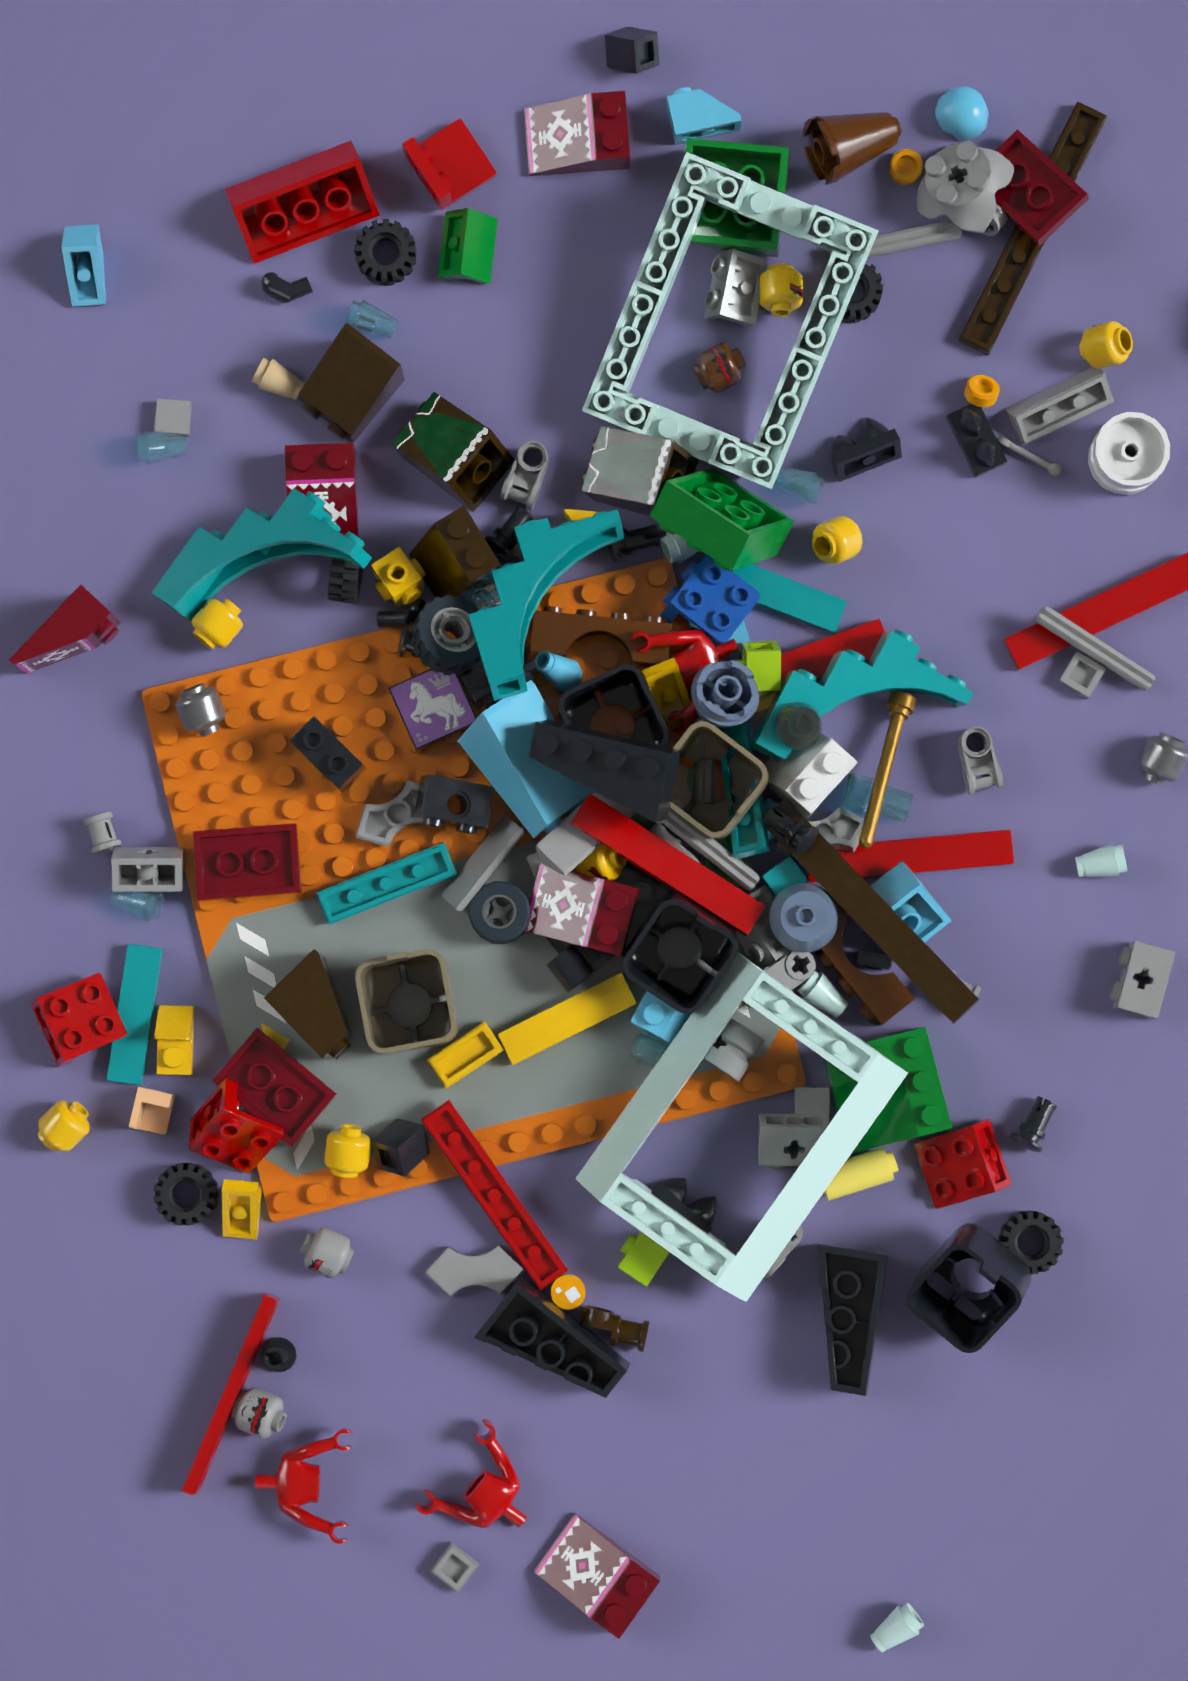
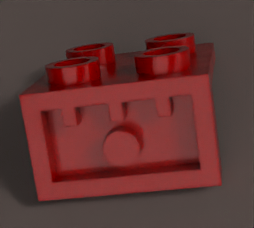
M462 119L454 121L420 144L417 143L414 137L402 143L405 158L441 211L496 176V170Z
M100 973L40 996L31 1004L58 1068L71 1063L78 1056L127 1035V1031Z
M225 1079L191 1117L189 1150L245 1173H250L283 1137L284 1129L238 1110L240 1104L239 1099H237L238 1083Z
M985 1119L967 1127L914 1144L933 1205L936 1209L991 1194L1011 1185L990 1119Z

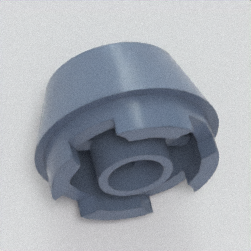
M734 660L729 662H712L699 670L692 682L691 695L695 710L701 720L709 722L717 728H726L739 725L751 718L759 703V691L753 679L754 674L742 663Z
M797 883L785 888L776 896L771 905L769 921L774 936L783 946L796 952H812L824 947L833 938L839 923V913L834 899L826 890L810 883Z

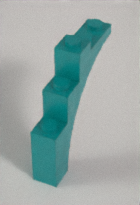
M293 488L273 517L263 510L256 514L246 507L226 536L216 529L209 533L199 526L151 593L169 608L191 621L205 603L228 583L247 571L273 560L297 555H324L346 560L365 569L372 557L362 549L365 543L349 531L345 536L339 533L341 528L331 521L333 517L323 509L326 503L310 491L304 495Z
M617 509L609 512H598L592 517L575 522L568 521L554 528H550L548 518L530 520L523 525L514 527L523 561L508 563L492 570L501 605L484 607L475 613L468 614L494 701L528 691L523 666L524 643L530 621L543 596L554 582L571 566L597 549L624 539L622 523Z
M895 630V632L889 631L882 634L867 664L864 663L866 658L853 650L847 649L846 652L842 650L835 653L819 684L816 683V676L803 669H799L798 672L793 670L786 673L781 682V690L776 692L749 746L777 762L784 761L788 758L800 737L820 717L839 704L860 695L881 691H909L936 697L956 707L968 705L974 692L965 688L967 683L953 675L945 677L936 672L937 666L922 658H919L918 661L915 660L921 647L912 643L914 640L912 636L900 630Z

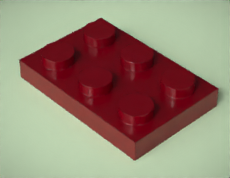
M1018 129L995 150L1007 158L1014 166V173L1010 183L1005 188L995 192L996 204L1004 210L1009 219L1040 246L1089 199L1088 194Z
M296 823L193 831L198 901L302 893L298 825Z
M256 1028L212 1080L217 1086L225 1079L238 1083L237 1099H239L240 1105L254 1117L283 1128L284 1134L281 1139L291 1148L296 1145L337 1095L335 1091L259 1028Z

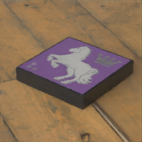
M431 668L388 688L416 751L468 729L477 719L461 681L456 674L444 675V673L432 671Z

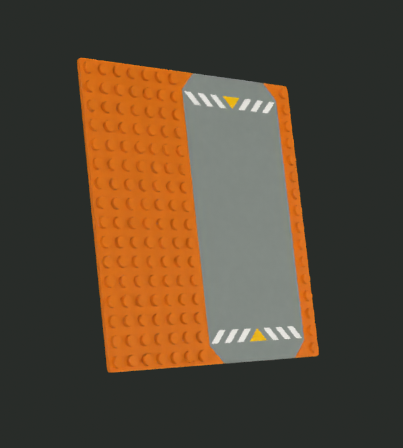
M667 558L552 586L543 596L536 610L542 611V606H556L563 608L562 613L576 614L577 609L596 611L599 617L610 618L611 613H626L631 615V620L644 621L645 616L661 617L660 614L667 606L662 600L674 585L677 588L678 586L672 564L667 561ZM500 600L476 605L478 609L501 605ZM678 614L671 623V632L689 630L686 618ZM534 615L530 621L524 643V651L530 662H534L536 657L531 656L530 653ZM385 628L147 688L142 692V700L178 847H183L184 871L230 1059L256 1028H259L337 1093L336 1097L293 1148L280 1139L257 1165L269 1217L273 1222H280L459 1176L420 1120L448 1099H450L496 1166L603 1139L670 1045L630 1023L646 990L625 975L623 957L616 955L570 992H567L546 966L559 954L545 936L525 931L516 941L507 944H492L482 939L475 932L469 919L470 902L463 911L459 912L442 896L443 891L456 875L328 925L316 895L317 891L442 842H445L458 874L503 816L509 817L523 828L524 834L483 885L494 881L509 882L523 891L529 903L533 892L535 878L525 856L537 852V843L547 833L544 831L533 838L496 790L494 791L488 828L477 829L476 834L456 831L457 825L444 823L443 828L415 823L400 830L391 841L389 847L355 837L365 804L381 805L388 803L402 792L407 781L419 784L420 777L423 775L431 774L493 787L457 741L466 730L416 751L388 688L431 668L421 663L422 660L419 657L411 656V652L404 651L403 657H399L398 643L403 628ZM445 631L448 637L456 639L453 633ZM597 635L584 638L577 642L566 656V658L578 662L583 674L580 684L617 666L624 664L633 665L627 650L618 641L607 636ZM685 644L670 645L668 659L673 658V653L680 650ZM635 666L636 668L639 669V671H640L641 673H642V670H644V669H646V668H649V667H638V666ZM537 670L538 676L534 677V684L555 721L562 722L559 716L558 705L559 699L566 691L557 690ZM460 679L461 684L465 690V693L475 712L476 717H478L483 711L486 710L485 706L479 709L476 707L474 701L472 700L470 694L468 693L466 687ZM683 679V682H684V685H685V688H686V691H687L689 700H690V702H691L692 700H691V697H690L689 692H688V688H690L691 686H688V687H687V685H686V683H685V681H684V679ZM200 683H205L206 687H213L217 690L226 711L225 718L218 723L220 729L203 737L200 736L199 731L191 733L184 729L175 708V703L180 698L179 693ZM595 692L600 709L593 715L590 728L600 732L631 738L635 728L634 717L648 711V708L645 707L630 714L627 709L620 705H605L600 692ZM697 714L688 720L687 729L693 723H696ZM313 716L366 768L342 793L289 741ZM683 721L668 727L669 741L667 747L673 748L686 732L684 731L680 734L673 733V729L682 726ZM680 757L679 761L689 769L694 767V764L685 757ZM715 759L714 792L718 801L725 797L721 761ZM451 796L447 801V808L450 813L456 815L460 811V802L454 796ZM293 823L298 825L302 893L208 901L197 900L193 831ZM748 857L741 859L744 864L751 868ZM735 880L733 881L734 886L748 895L756 891V886L749 891ZM638 882L633 885V887L640 889L638 901L649 899L651 888L648 884ZM696 920L690 929L674 927L667 930L663 935L652 928L650 929L651 932L659 936L657 951L661 960L665 963L657 978L661 980L670 966L673 968H686L693 965L696 961L712 971L709 965L700 960L702 944L699 937L694 933L699 921ZM742 945L738 946L737 952L747 958ZM313 949L320 952L326 959L353 1035L348 1040L351 1047L337 1060L332 1057L329 1060L321 1058L264 999ZM424 949L437 951L445 959L448 966L458 1020L456 1037L451 1042L443 1045L391 1055H383L373 1051L366 1040L355 982V973L358 967L365 961L387 957L386 955ZM399 965L403 985L397 987L391 993L388 1007L370 1010V1013L375 1015L388 1012L391 1019L397 1025L411 1028L413 1042L415 1043L418 1042L416 1026L422 1024L428 1018L431 1004L447 1001L446 996L431 999L423 987L417 984H409L405 966ZM620 973L623 974L637 1003L636 1005L512 1065L498 1036L499 1033ZM743 1001L732 1019L756 1033L765 1042L755 1057H748L749 1067L740 1081L732 1079L705 1060H702L657 1125L794 1090L795 1087H803L806 1079L795 1037ZM485 1021L504 1051L446 1089L427 1059ZM243 1107V1112L252 1115ZM395 1119L421 1124L424 1127L430 1153L405 1177L378 1169L372 1144L368 1168L358 1173L357 1177L345 1178L333 1175L331 1169L324 1163L327 1135L333 1130L340 1129L342 1124L360 1126L362 1128L361 1132L369 1136L371 1140Z

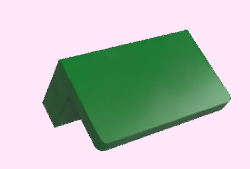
M471 208L445 212L438 278L446 281L467 278L481 284H489L491 282L498 222L495 217Z

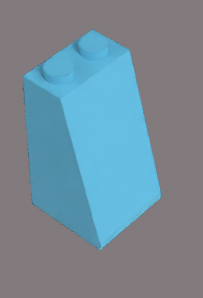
M532 680L526 682L527 692L503 698L483 711L457 741L531 836L535 838L544 831L549 834L563 821L562 818L567 814H571L584 802L589 793L593 794L595 791L529 757L535 723L548 719L555 721Z

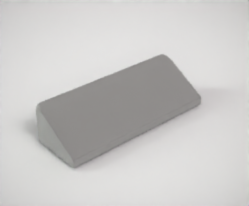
M1092 367L1006 408V413L1021 444L1025 445L1114 403V399L1105 372Z
M596 791L592 794L628 818L636 813ZM581 805L536 845L541 863L564 876L569 874L601 845V843L570 824Z
M503 816L443 891V898L459 912L463 911L524 834V829L509 817Z

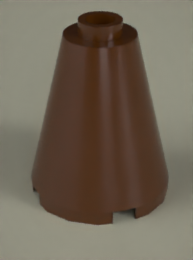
M888 112L815 116L809 118L804 123L803 137L809 135L810 146L804 147L806 157L819 181L826 179V185L835 183L898 143V137L901 135L900 123L896 117H892Z

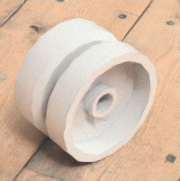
M1125 412L1113 416L1095 435L1089 447L1088 465L1093 478L1102 488L1114 494L1132 495L1144 491L1162 474L1170 459V442L1166 430L1156 419L1144 413ZM1125 449L1130 451L1129 456L1126 455Z

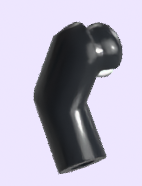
M268 272L261 280L262 290L266 295L282 303H289L313 292L307 277L289 283L278 277L276 273Z
M417 599L407 605L408 610L379 611L377 613V625L379 628H403L406 624L412 625L426 605V602L423 599Z

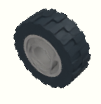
M445 595L441 598H434L431 603L428 602L423 607L411 629V645L414 646L416 656L422 660L421 663L432 668V671L436 673L441 672L444 675L450 676L451 674H463L464 671L471 670L479 662L481 656L468 615L480 610L475 606L474 602L471 600L467 601L461 596ZM445 631L453 633L456 639L448 637Z

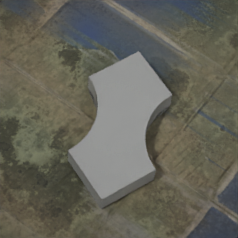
M407 781L402 792L388 803L381 805L365 804L355 837L389 847L391 841L400 830L415 823H423V818L414 817L419 784Z
M838 807L830 816L824 819L809 821L812 826L819 829V833L835 850L854 853L859 845L864 818ZM778 841L776 851L788 857L791 856L792 859L796 860Z
M499 1245L485 1254L475 1256L461 1254L449 1246L425 1273L450 1296L459 1289L472 1285L488 1287L500 1295L524 1268Z

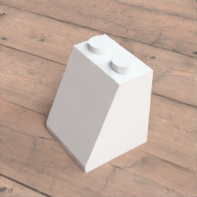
M809 728L800 737L786 760L777 762L770 758L764 764L769 774L767 787L782 801L787 799L808 819L858 762L832 738Z

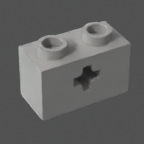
M114 847L111 858L112 892H182L184 883L183 847Z
M1139 941L1129 942L1128 947L1124 946L1118 962V966L1123 967L1120 980H1114L1110 991L1109 999L1114 1001L1112 1009L1152 1020L1158 1019L1175 951ZM1143 971V978L1148 979L1147 984L1140 985L1137 988L1138 981L1133 980V975Z
M759 1113L757 1148L759 1166H766L769 1169L799 1166L828 1126V1115ZM796 1140V1146H790L791 1141Z

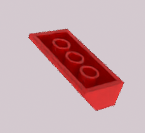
M351 140L225 189L254 264L380 216L360 158Z

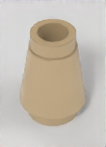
M264 357L251 381L259 385L257 389L291 398L295 401L305 383L273 358L270 361Z

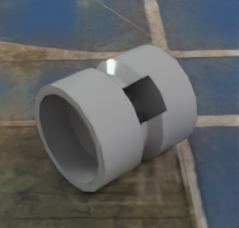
M731 1018L719 1035L720 1039L715 1041L703 1060L739 1082L749 1067L748 1057H755L765 1040Z

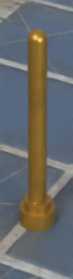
M895 691L889 695L886 708L889 710L888 715L891 718L859 837V845L862 848H869L873 843L904 720L908 719L909 715L913 714L916 698L908 693Z

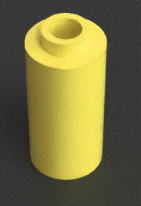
M884 1147L848 1158L824 1191L827 1201L893 1181V1173L898 1172L893 1152L886 1153Z

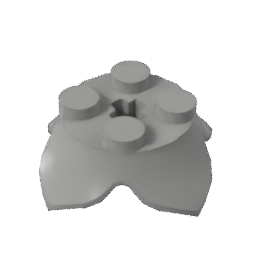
M971 141L951 144L943 148L935 156L928 158L925 162L926 173L920 182L917 192V210L928 219H938L945 215L955 226L962 230L984 233L995 214V192L1005 188L1010 183L1014 173V166L999 152L977 147ZM964 177L965 180L959 184L956 182L958 179Z

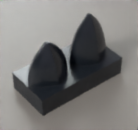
M969 404L946 416L975 478L1007 463V459L981 407Z
M867 417L862 428L863 441L856 443L848 437L837 435L831 454L834 473L838 481H844L902 458L900 438L895 428L888 430L880 422Z
M672 1178L663 1183L660 1182L652 1189L651 1194L708 1234L712 1230L710 1226L716 1213L715 1196L700 1198L686 1206L684 1204L687 1195L685 1178Z

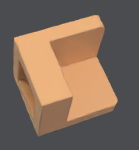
M138 1087L129 1128L163 1135L167 1134L176 1095Z

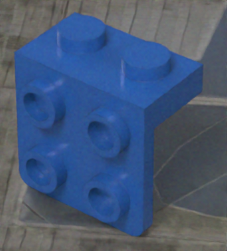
M706 555L700 564L693 561L681 577L686 580L683 586L678 589L674 585L662 600L667 606L660 616L671 624L676 616L681 614L715 642L722 645L730 639L758 602L760 594L733 571L718 567L714 563V559Z

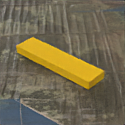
M620 973L499 1033L498 1036L512 1065H515L637 1003L623 974Z

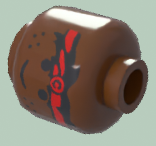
M721 342L699 353L697 364L693 365V368L704 390L709 388L714 393H719L742 380L743 373L741 368L746 366V362L738 347L732 350L727 343Z

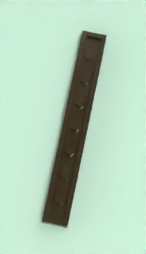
M1078 101L1049 157L1074 182L1108 117ZM1015 225L958 340L959 342L987 356L990 354L1045 241L1038 246Z
M787 799L778 806L795 821H802L807 824V830L812 827L809 821ZM767 826V830L953 1024L980 1000L820 833H818L815 842L809 850L798 857L794 854L795 846L790 847L787 845L784 837Z

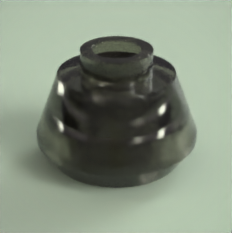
M790 703L783 707L777 715L775 723L776 733L779 739L790 748H808L816 743L821 735V716L808 703Z

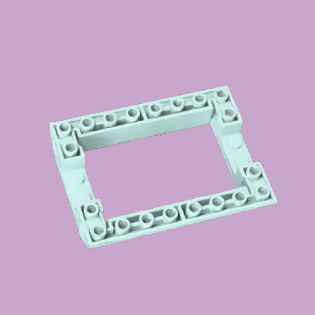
M686 152L582 411L635 433L672 439L694 457L772 489L879 230L814 204L812 206L751 181V178ZM707 201L832 252L753 444L629 393Z
M737 952L735 958L706 1001L697 1011L690 1015L575 1179L602 1204L703 1277L746 1302L908 1072L838 1025ZM744 1001L858 1083L737 1255H735L726 1247V1243L710 1232L708 1234L651 1194V1189L637 1179L633 1180L621 1172L626 1169Z

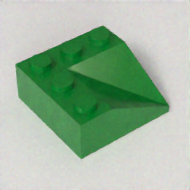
M687 138L685 154L688 152L747 176L751 178V181L786 195L790 160L788 147ZM707 201L690 244L726 251L736 249L751 255L779 257L781 231Z
M715 468L667 480L650 514L651 518L659 522V527L670 534L679 535L686 540L688 547L697 552L706 553L714 559V563L718 567L728 571L777 556L794 523L793 519Z
M926 1027L865 1042L908 1072V1074L852 1153L951 1129L952 1124ZM823 1058L838 1112L858 1082Z

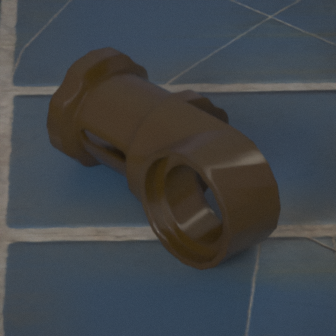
M583 1306L580 1324L612 1331L609 1342L611 1346H615L618 1343L637 1347L639 1352L644 1351L649 1321L644 1320L643 1323L621 1319L620 1315L614 1314L611 1310L594 1306Z

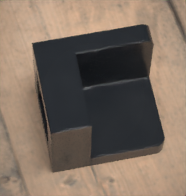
M624 27L605 34L606 60L609 69L637 74L659 65L656 31Z
M402 1119L392 1121L371 1140L378 1169L404 1177L430 1153L423 1125Z

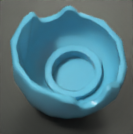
M960 86L948 89L938 99L935 109L936 120L942 131L953 135L958 141H968L977 138L986 129L989 118L983 96L971 87Z

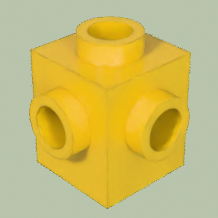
M400 546L371 564L374 575L378 580L374 584L385 601L391 598L396 607L403 603L405 605L413 603L421 596V592L425 590L422 577L426 575L415 558L409 561Z

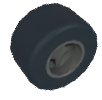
M494 881L483 885L472 898L469 904V919L473 929L482 939L492 944H507L516 941L525 933V929L530 921L531 908L527 896L519 887L509 882Z

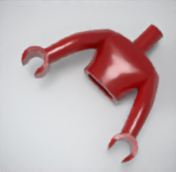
M637 630L630 637V639H635L638 636L646 637V644L636 649L640 653L646 652L650 647L685 644L680 650L673 653V657L678 664L687 687L692 685L695 675L703 667L712 662H722V658L740 651L734 638L725 644L715 647L702 630H683L648 635L644 630ZM693 700L681 711H673L668 715L667 720H672L676 717L683 719L682 726L673 729V733L680 734L686 731L688 720L697 714Z
M483 1419L482 1422L489 1428L488 1433L479 1435L473 1430V1434L479 1443L485 1444L502 1477L483 1470L474 1479L463 1495V1499L470 1505L471 1509L435 1498L432 1491L428 1489L423 1490V1492L431 1499L427 1505H421L417 1501H414L417 1510L424 1515L431 1514L436 1510L480 1528H488L503 1515L519 1528L527 1518L526 1515L512 1505L520 1490V1482L508 1456L495 1438V1428L489 1420Z
M347 1428L337 1431L334 1437L311 1442L284 1453L279 1463L277 1475H255V1489H276L277 1501L281 1512L305 1527L328 1534L330 1539L338 1544L344 1543L348 1538L336 1537L334 1528L337 1526H349L347 1522L337 1521L332 1523L300 1507L307 1503H318L320 1492V1465L310 1464L302 1460L336 1448L342 1451L350 1449L351 1445L343 1446L338 1441V1436L341 1433H353Z

